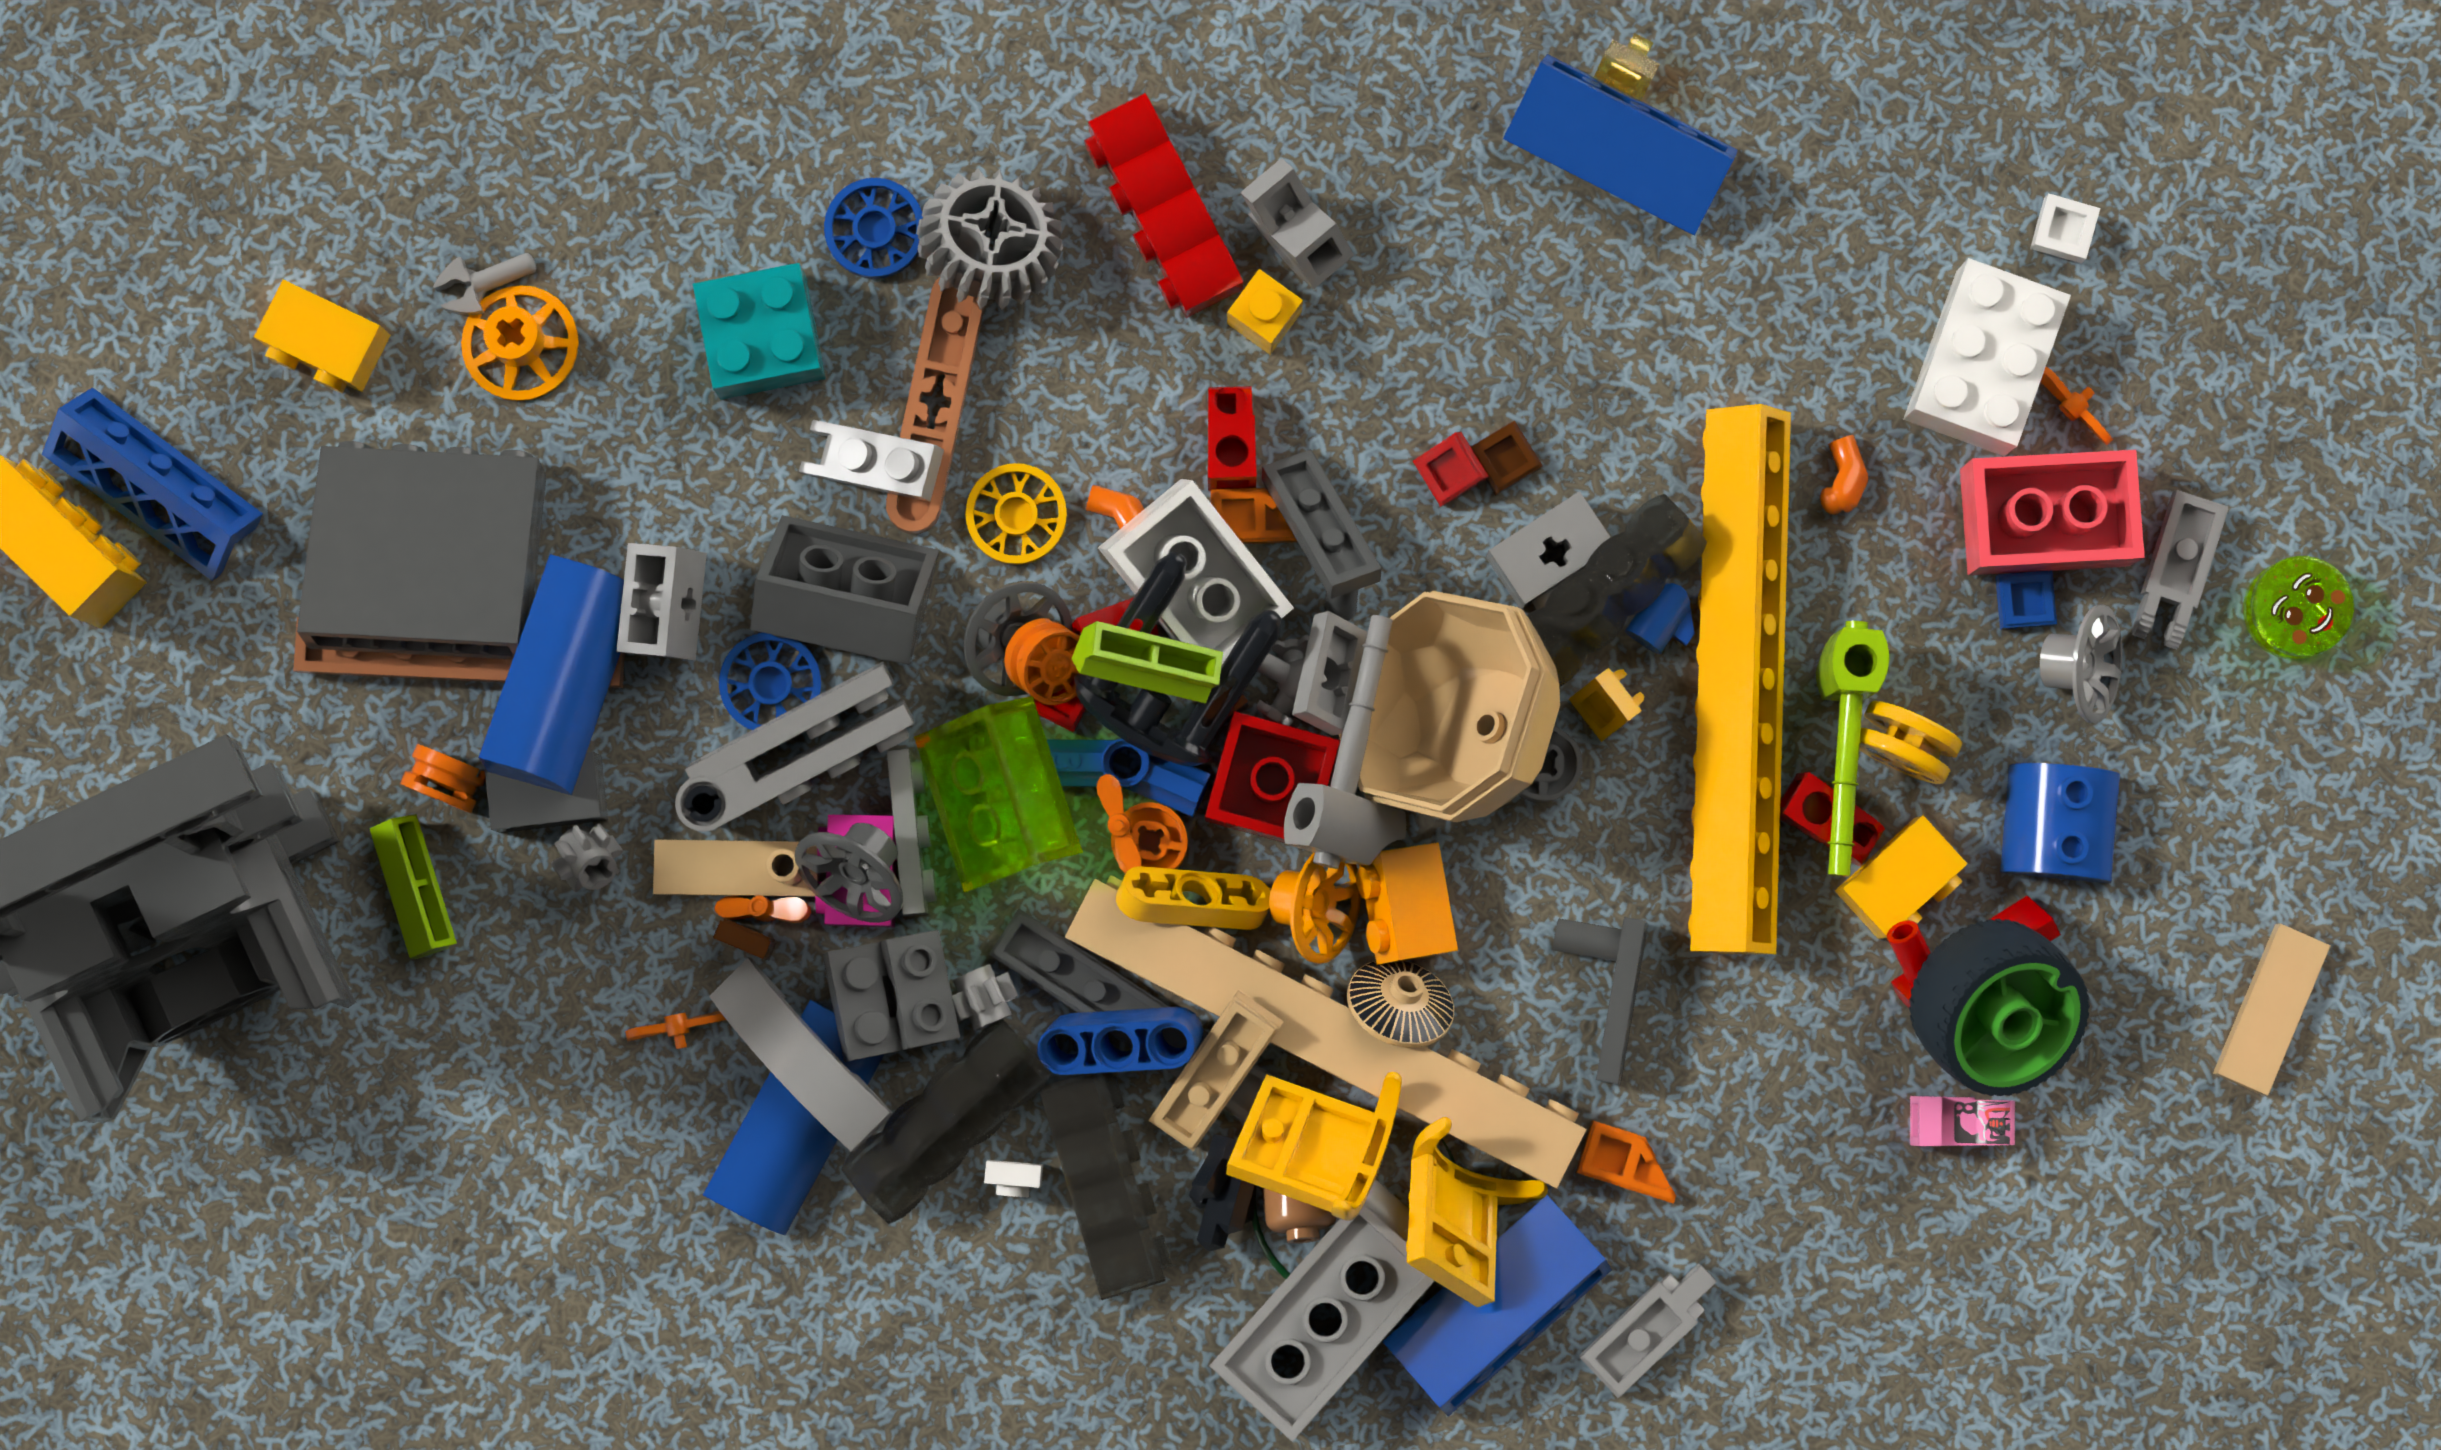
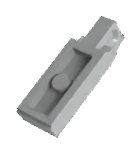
M1699 1263L1679 1282L1669 1273L1661 1282L1657 1281L1590 1344L1579 1355L1580 1359L1617 1398L1621 1397L1698 1323L1696 1319L1705 1309L1697 1300L1717 1281Z

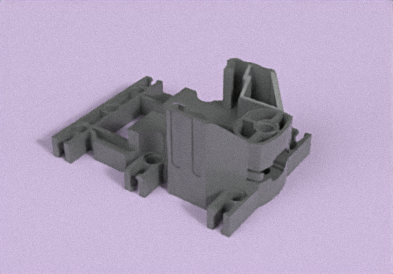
M227 734L0 839V994L8 993L12 997L19 994L21 999L24 1000L80 1122H100V1124L116 1119L152 1047L163 1046L187 1036L279 990L282 991L291 1009H318L328 1003L349 1008L356 1003L292 867L293 864L340 842L317 792L313 793L310 788L292 795L281 770L278 767L275 768L272 763L251 771L238 741L235 739L231 740ZM155 939L165 942L157 947H154L148 951L137 954L135 956L131 957L130 955L135 951H138L140 949H143L147 946L156 943ZM198 947L208 950L167 970L154 965L167 957L187 949Z

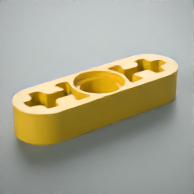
M1138 866L1126 872L1116 893V903L1126 916L1140 922L1252 930L1261 926L1270 909L1269 898L1271 890L1263 881L1249 875ZM1191 891L1197 893L1205 899L1207 905H1197L1190 902L1184 897L1182 892Z

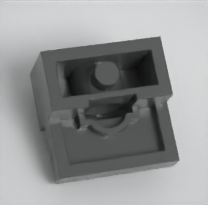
M939 930L886 939L877 943L822 954L844 1062L935 1045L961 1038Z

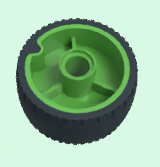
M2006 919L1979 921L1976 924H1970L1966 928L1959 929L1956 933H1952L1949 938L1944 939L1928 955V959L1923 962L1922 968L1918 971V976L1914 979V986L1911 989L1912 995L1909 1000L1910 1019L1912 1027L1925 1050L1955 1080L1972 1091L1989 1096L2019 1094L2022 1091H2028L2032 1087L2039 1086L2040 1083L2054 1076L2077 1050L2076 1048L2080 1045L2081 1038L2085 1034V1027L2088 1024V1009L2090 1008L2088 990L2074 965L2063 952L2044 936L2024 924Z

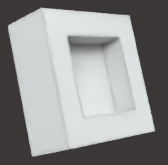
M2048 193L2042 203L2030 249L2082 264L2087 259L2100 208Z
M987 1160L984 1183L997 1184L996 1195L1029 1197V1187L1040 1188L1042 1186L1044 1164Z

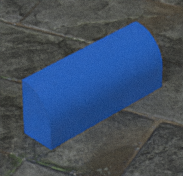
M1549 54L1540 62L1503 137L1504 140L1694 236L1738 152L1737 149Z
M552 554L549 555L478 757L488 772L572 795L621 653L617 652L624 585L622 578L581 562Z
M810 1000L801 1018L850 1072L858 1074L868 1085L885 1054L844 1062L834 1010L815 1000ZM770 1071L706 1187L703 1196L766 1229L786 1235L838 1139Z
M1546 1195L1496 1240L1495 1302L1475 1307L1443 1287L1391 1333L1383 1343L1438 1407L1449 1417L1611 1272L1612 1269L1604 1256L1555 1202Z

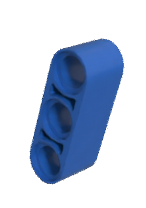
M1182 1007L1069 1013L1061 1015L1054 1020L1043 1033L1038 1042L1037 1054L1040 1062L1047 1070L1060 1075L1174 1069L1183 1066L1190 1060L1203 1039L1204 1029L1199 1017L1191 1010ZM1173 1027L1182 1031L1186 1037L1187 1046L1175 1048L1169 1045L1164 1040L1163 1028ZM1117 1030L1126 1033L1132 1041V1050L1121 1051L1115 1048L1110 1042L1109 1032ZM1056 1034H1068L1073 1037L1079 1048L1078 1053L1067 1054L1061 1051L1055 1040Z

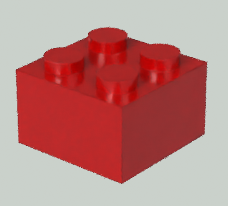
M1234 711L1205 814V821L1285 843L1284 822L1293 792L1298 783L1328 786L1340 740Z

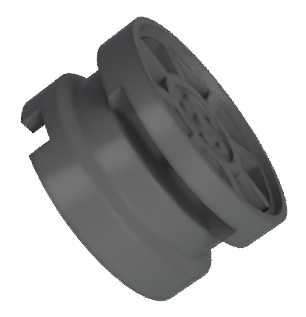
M1554 726L1543 767L1533 783L1518 795L1519 797L1534 803H1547L1564 796L1576 785L1582 771V754L1573 737H1570L1559 727Z

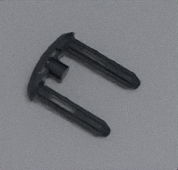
M1170 552L1156 561L1116 626L1128 629L1134 619H1141L1143 624L1138 631L1148 634L1152 632L1185 579L1187 561L1181 553ZM1265 610L1250 620L1221 666L1219 685L1211 689L1206 703H1197L1181 730L1174 726L1169 728L1160 723L1172 703L1170 697L1163 693L1141 689L1131 705L1119 698L1120 693L1115 691L1119 683L1078 673L1074 677L1077 697L1084 707L1106 728L1127 743L1146 753L1182 766H1197L1206 763L1212 758L1208 747L1280 637L1281 617L1273 610ZM1231 676L1237 678L1236 683L1212 719H1207L1204 715L1227 679Z

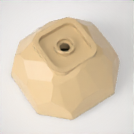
M1437 591L1423 592L1390 617L1393 622L1386 648L1388 653H1385L1373 705L1375 711H1372L1369 736L1358 786L1368 800L1451 822L1485 817L1513 800L1530 786L1543 767L1560 708V689L1556 666L1532 622L1522 609Z

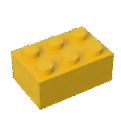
M0 455V549L70 617L101 629L147 583L135 571L141 565L140 561L119 542L114 544L104 535H98L97 533L103 528L102 524L81 505L76 507L65 497L62 496L60 498L59 496L65 489L46 470L41 467L39 469L35 468L25 459L17 464Z

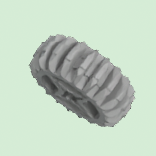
M979 168L972 173L970 181L957 173L955 178L951 180L950 186L941 183L935 190L934 197L929 198L924 204L923 218L918 223L917 235L918 239H920L918 253L919 258L927 259L925 265L927 276L940 275L938 282L940 292L952 287L958 290L956 296L959 303L965 300L968 295L977 298L980 310L986 306L988 299L995 300L1001 310L1008 306L1010 298L1023 305L1028 300L1030 292L1039 295L1040 291L1045 288L1047 279L1050 280L1055 275L1058 267L1057 259L1060 258L1063 250L1062 239L1059 238L1062 231L1061 221L1052 218L1054 214L1053 202L1039 203L1041 197L1039 187L1029 191L1022 189L1021 175L1011 183L1003 180L1000 169L993 174L992 179L985 178ZM988 228L991 229L990 238L986 237ZM990 240L994 241L992 251L989 250Z

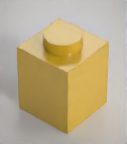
M1259 269L1227 311V324L1271 355L1302 313L1303 300Z

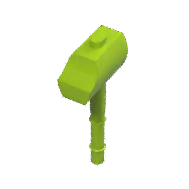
M1846 621L1845 627L1833 634L1825 644L1816 669V683L1822 700L1840 701L1835 781H1832V784H1834L1831 838L1827 842L1830 844L1828 875L1850 876L1852 846H1855L1852 840L1856 786L1859 785L1857 783L1862 704L1865 699L1878 693L1884 683L1889 667V649L1883 631L1868 629V622Z

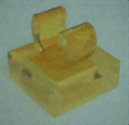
M1634 33L1628 46L1612 39L1594 78L1642 101L1660 66L1659 63L1647 57L1653 42Z

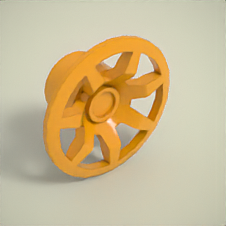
M509 286L491 293L482 299L480 303L485 312L491 305L506 298L505 307L494 311L487 320L480 319L482 314L468 316L462 333V356L472 378L492 395L505 400H533L556 389L573 369L579 347L578 331L574 318L557 297L545 290L532 286ZM515 296H533L547 304L534 315H531L525 309L518 307ZM554 310L560 314L565 322L568 339L548 336L543 333L542 327ZM478 327L483 331L484 340L489 349L474 358L471 342L474 329ZM567 349L563 365L552 377L539 355L542 350ZM499 360L504 363L503 388L488 381L480 372L479 367ZM528 365L545 382L530 390H513L521 366Z
M1313 853L1300 872L1285 870L1277 876L1271 888L1269 907L1271 915L1277 923L1291 926L1292 937L1301 956L1309 962L1322 964L1336 958L1349 942L1358 919L1361 895L1356 881L1358 871L1356 864L1340 862L1339 869L1328 868L1325 871L1323 866L1313 863L1315 855ZM1346 865L1350 881L1334 886V883L1342 878ZM1351 898L1348 916L1336 909L1338 901ZM1329 923L1342 930L1340 937L1334 945V935L1328 927ZM1316 936L1320 953H1316L1309 946Z

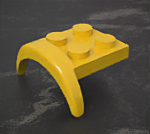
M1396 1072L1387 1073L1375 1112L1266 1074L1227 1163L1226 1175L1329 1211L1334 1217L1346 1221L1353 1220L1359 1214L1368 1197L1389 1142L1400 1098L1401 1075Z
M1442 1117L1422 1130L1413 1146L1408 1196L1407 1263L1475 1307H1480L1495 1302L1498 1205L1521 1204L1542 1199L1548 1193V1186L1541 1180L1519 1181L1489 1177L1472 1172L1453 1163L1436 1146L1449 1133L1452 1126L1450 1118Z

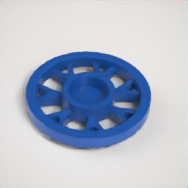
M866 178L855 181L843 188L828 207L824 221L826 243L835 260L852 274L870 279L893 276L907 268L919 254L918 245L920 239H918L917 227L919 220L923 218L922 210L915 197L906 188L894 181L884 178ZM872 188L871 195L869 197L866 196L863 190ZM878 188L893 192L888 209L874 205ZM858 192L867 207L861 209L855 215L844 201ZM898 195L905 200L900 204H896ZM840 206L844 209L846 214H837V211L839 210ZM910 206L916 220L896 226L892 215ZM834 220L853 222L854 234L834 236ZM916 227V234L909 232V229ZM896 234H901L914 240L907 254L891 245ZM835 242L845 243L840 249H838ZM858 242L866 250L862 257L854 264L846 259L843 254L852 244ZM886 248L891 265L874 269L873 251H880ZM895 256L902 258L896 263L894 261ZM864 262H868L869 268H864L861 266Z
M758 633L740 641L728 653L720 670L719 690L723 704L729 714L742 726L754 730L761 726V724L757 723L762 703L775 705L776 717L787 712L781 702L787 698L789 693L795 695L803 703L807 701L802 696L803 692L812 691L810 699L820 695L821 675L814 656L800 641L780 638L767 633ZM764 641L769 654V661L762 662L756 666L751 658L748 647ZM769 641L779 642L775 650L771 649ZM784 643L799 651L796 659L787 669L782 664L776 662V658ZM743 650L747 657L745 661L736 658ZM803 656L809 665L799 666L798 662ZM733 662L752 669L748 683L728 679L729 670ZM811 669L813 687L793 688L790 674ZM727 683L737 686V689L728 693ZM749 689L756 701L739 713L730 698ZM751 711L754 712L753 722L744 717Z

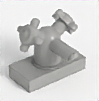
M1326 611L1314 614L1310 636L1305 635L1299 640L1288 639L1283 642L1277 640L1272 648V651L1277 653V657L1269 653L1257 672L1276 681L1280 691L1272 704L1268 701L1259 700L1257 703L1258 711L1263 713L1264 718L1272 722L1297 728L1301 723L1300 720L1295 718L1297 717L1332 736L1342 734L1350 710L1348 704L1352 703L1364 648L1362 645L1366 642L1368 632L1336 614Z

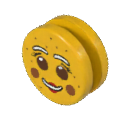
M1882 701L1870 702L1864 716L1871 723L1885 730L1886 733L1861 728L1859 750L1867 756L1913 778L1933 784L1945 783L1951 770L1939 760L1940 755L1957 757L1962 747L1960 738L1943 726L1915 712Z

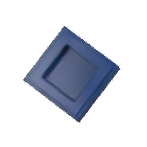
M2052 570L1998 574L1995 576L2000 630L2054 626L2057 624Z

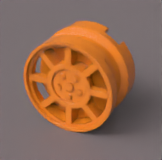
M1047 618L1035 619L1024 624L1011 637L1005 651L1004 663L1008 677L1016 686L1041 703L1057 705L1073 699L1077 694L1075 684L1071 687L1070 683L1079 672L1072 661V656L1080 636L1061 623ZM1062 689L1066 691L1058 696H1052L1053 693L1059 692Z
M417 744L412 754L415 764L411 771L404 772L400 784L471 814L477 802L473 795L478 786H484L486 781L485 772L480 771L479 776L476 777L479 772L478 768ZM428 781L453 791L452 796L428 787Z
M1153 802L1140 803L1125 811L1124 814L1131 820L1129 832L1141 855V866L1178 869L1184 861L1188 848L1187 832L1181 818L1167 806ZM1112 834L1111 847L1116 859L1115 836Z

